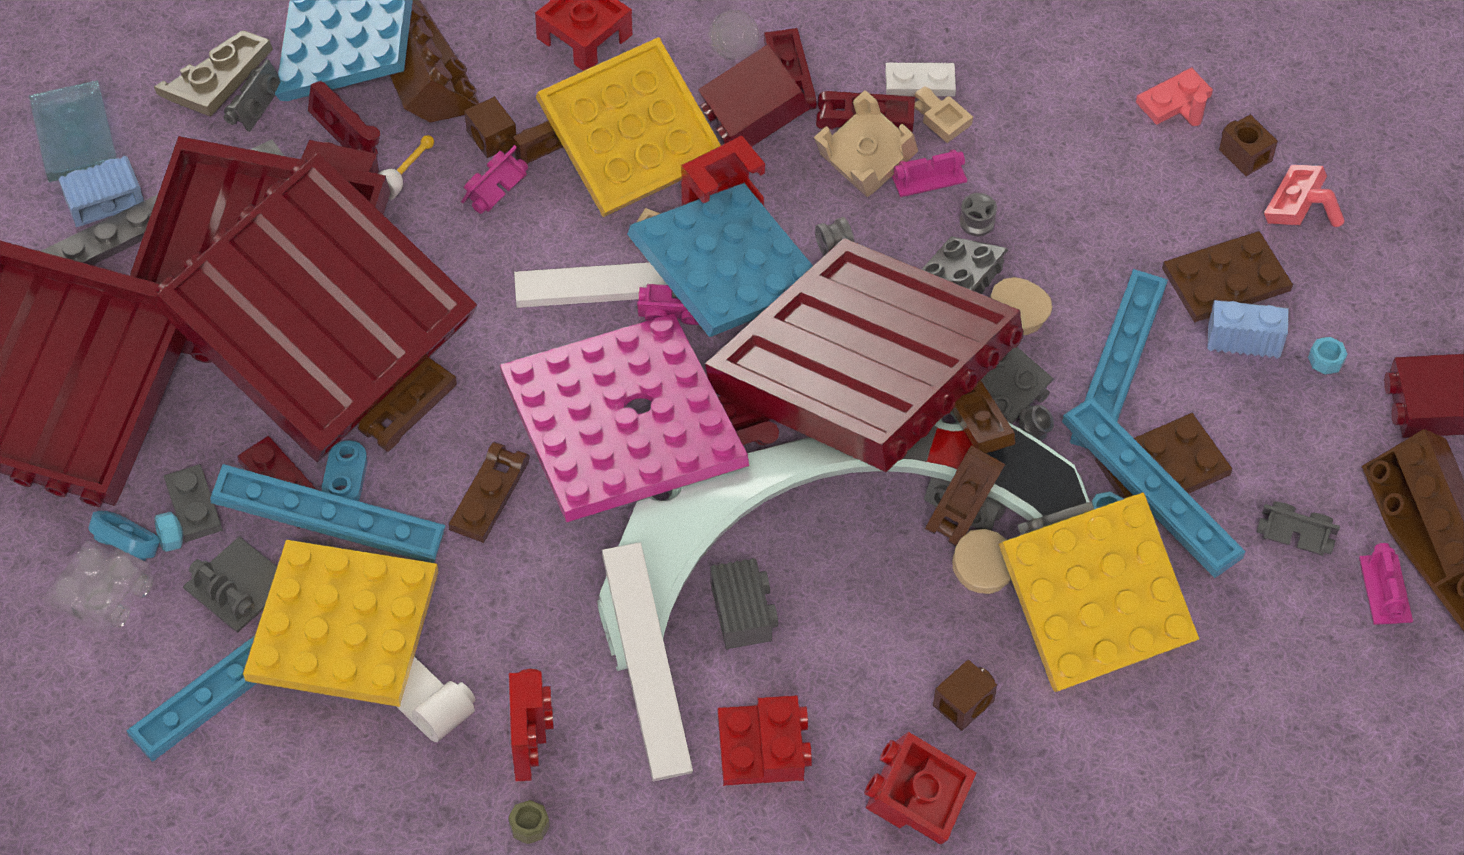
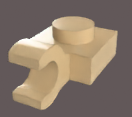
M926 86L915 93L914 96L919 99L915 102V109L924 115L923 123L946 143L972 125L973 116L950 96L941 101Z

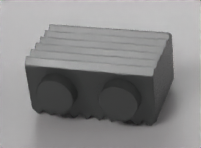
M755 558L711 566L710 584L725 648L731 649L771 642L772 629L778 627V616L775 605H767L765 594H770L767 572H759Z

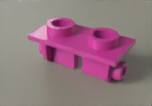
M515 145L506 154L499 151L486 165L489 170L483 176L477 172L465 184L463 188L467 192L461 200L463 204L470 198L473 201L472 207L476 212L480 214L485 210L489 212L506 194L497 186L498 183L509 192L526 177L528 165L522 159L516 160L512 156L517 149Z
M952 149L948 153L932 156L931 160L921 158L908 162L900 161L899 165L894 166V175L892 176L899 196L905 197L967 183V178L961 167L965 165V157L962 151L956 152L955 149Z
M647 284V287H639V301H637L638 316L645 317V320L648 321L657 317H667L668 314L674 313L676 318L681 319L684 324L699 325L678 298H672L673 291L668 285Z
M1388 543L1377 544L1372 555L1359 556L1373 624L1412 623L1413 618L1398 554H1395V550L1390 548Z

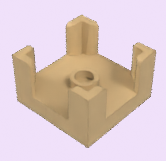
M864 90L853 101L856 114L833 135H831L830 129L827 126L824 127L814 139L820 155L866 197H869L894 175V166L899 165V162L903 160L908 162L918 152L914 134L903 124L898 129L880 112L877 100Z

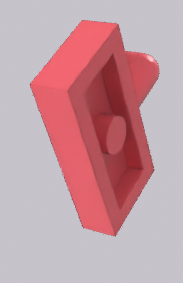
M1191 67L1137 95L1136 103L1156 125L1180 113L1190 125L1199 126L1203 119L1207 99L1211 97L1213 89Z
M1290 166L1264 212L1268 224L1300 225L1312 203H1323L1330 224L1333 227H1339L1344 223L1345 220L1334 192L1330 189H1320L1327 177L1323 166Z

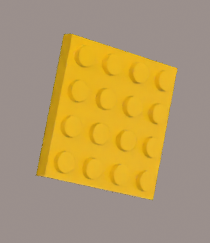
M659 37L540 90L536 94L538 103L603 217L681 181L682 164L721 146Z
M1144 492L999 543L1001 553L1054 692L1199 640Z
M286 540L243 672L245 681L400 707L437 579V564Z

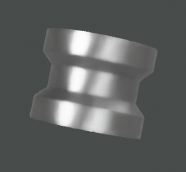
M973 193L965 197L962 201V214L959 222L965 233L979 237L985 236L993 230L997 211L995 200L984 193Z
M845 217L836 219L830 225L821 223L815 226L816 241L823 256L843 238L855 242L852 229Z

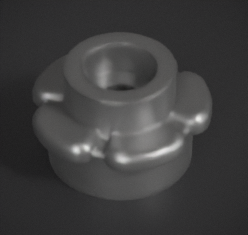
M1030 405L1020 412L1019 426L1020 429L1041 441L1047 437V433L1052 431L1054 421L1046 407Z

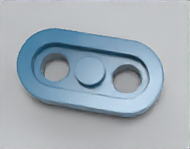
M347 440L339 442L332 447L329 452L322 483L323 492L359 501L368 463L366 450L360 443ZM346 454L353 455L350 458H342V456ZM338 486H346L343 490L335 489Z
M95 511L92 514L88 530L94 535L96 541L115 546L123 551V555L133 561L143 562L146 558L155 557L160 543L157 535L113 512Z

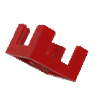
M550 0L535 12L537 39L550 47V33L568 44L573 48L574 65L582 71L598 64L597 47L617 30H619L620 44L633 35L632 9L619 0Z
M740 136L682 164V206L699 199L705 204L710 201V195L743 183L764 206L763 195L749 179V172L753 174L757 172L760 176L765 174L764 161L745 138Z

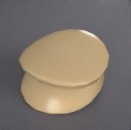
M1018 277L1006 278L994 285L990 296L994 300L1020 310L1023 335L1036 332L1049 318L1053 307L1051 298L1041 287Z
M987 529L971 530L956 545L952 560L953 571L960 583L968 590L991 594L1000 591L1012 580L999 547V543L1006 541V539L998 532Z

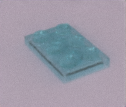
M98 80L29 95L48 182L58 181L61 176L66 177L72 171L87 170L88 167L94 168L95 165H101L106 160L117 158Z

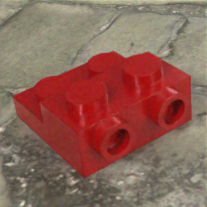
M524 669L518 673H509L511 748L515 781H532L531 767L539 766L538 744L546 743V730L554 729L551 686H543L542 672L540 670Z
M798 695L758 698L757 705L717 708L723 786L804 781L805 767L812 766V753L810 742L802 743L801 731L808 730L807 706L799 707Z
M907 732L896 741L890 740L880 755L879 760L885 763L881 774L875 773L865 788L864 794L870 797L866 809L899 829L907 824L938 844L948 841L977 772L910 732Z

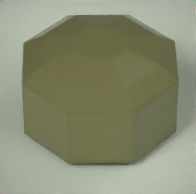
M532 800L516 804L508 817L513 838L526 844L542 840L550 827L545 807Z

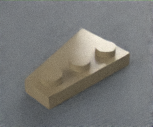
M242 30L209 51L208 59L195 67L191 64L185 66L180 70L181 76L170 83L163 80L154 86L157 95L173 103L211 117L249 76L251 70L255 69L273 50L269 39Z

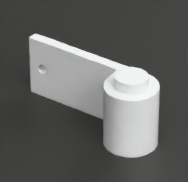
M414 657L401 705L397 708L429 739L438 742L474 713L473 703L476 699L472 691L462 682L457 685L452 681H448L443 685Z

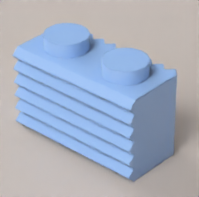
M123 156L121 159H109L101 165H95L94 168L88 167L87 170H75L68 173L66 177L61 176L59 178L64 198L76 228L116 215L144 201L141 188L127 156Z
M1214 300L1208 322L1207 348L1210 351L1215 349L1217 352L1223 350L1225 353L1230 351L1232 354L1238 352L1240 355L1245 353L1247 356L1252 353L1254 356L1259 354L1261 357L1267 355L1269 358L1274 356L1278 359L1281 357L1288 334V308Z

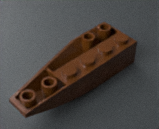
M413 0L404 71L390 74L405 110L429 123L465 115L464 110L479 104L476 96L477 90L468 79L466 66L457 58L420 0Z
M1423 429L1362 465V468L1389 533L1464 631V478L1447 439Z

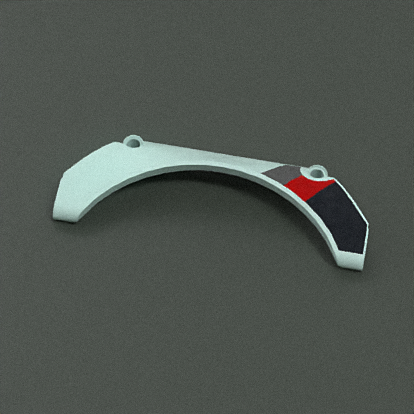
M951 411L950 414L955 418L956 423L949 424L940 419L931 428L928 435L921 438L907 452L906 456L898 461L889 471L915 473L951 482L967 451L973 444ZM1011 423L1009 425L1015 432V445L986 453L1005 464L988 497L999 501L1028 521L1089 502L1075 465ZM808 437L747 453L749 466L668 491L670 497L666 500H656L651 496L637 501L619 546L641 542L662 637H664L669 615L690 574L718 538L738 520L764 502L792 488L822 478L847 473L882 470ZM606 576L597 604L611 655H616L618 665L616 669L620 671L627 669Z

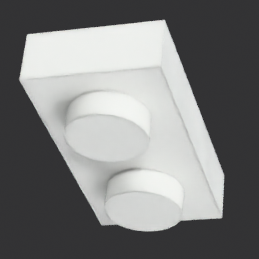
M886 63V95L914 96L918 90L926 86L936 96H955L954 63Z

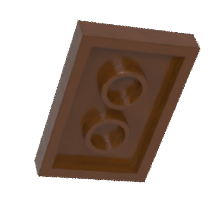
M1260 231L1164 261L1162 266L1164 273L1194 323L1210 318L1214 300L1253 304L1290 292L1293 283Z
M1193 412L1134 438L1188 494L1228 477L1232 473L1233 468ZM1095 458V462L1120 497L1125 499L1134 496Z

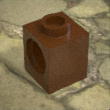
M495 96L464 110L466 131L487 159L496 155L499 151L506 154L514 146L513 136L517 135L516 124Z
M1250 114L1239 121L1234 120L1223 129L1219 151L1247 177L1273 161L1278 140Z
M968 659L935 688L933 707L963 731L994 703L998 684L995 683L989 671L983 667H977Z

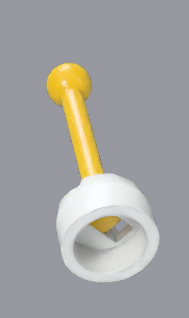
M423 136L420 141L421 144L397 170L386 169L378 173L386 175L391 192L389 200H393L403 188V178L401 175L425 149H430L434 146L432 136Z

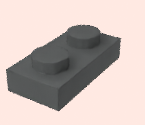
M200 464L164 475L176 516L182 526L185 542L223 531L215 505L211 503V494Z

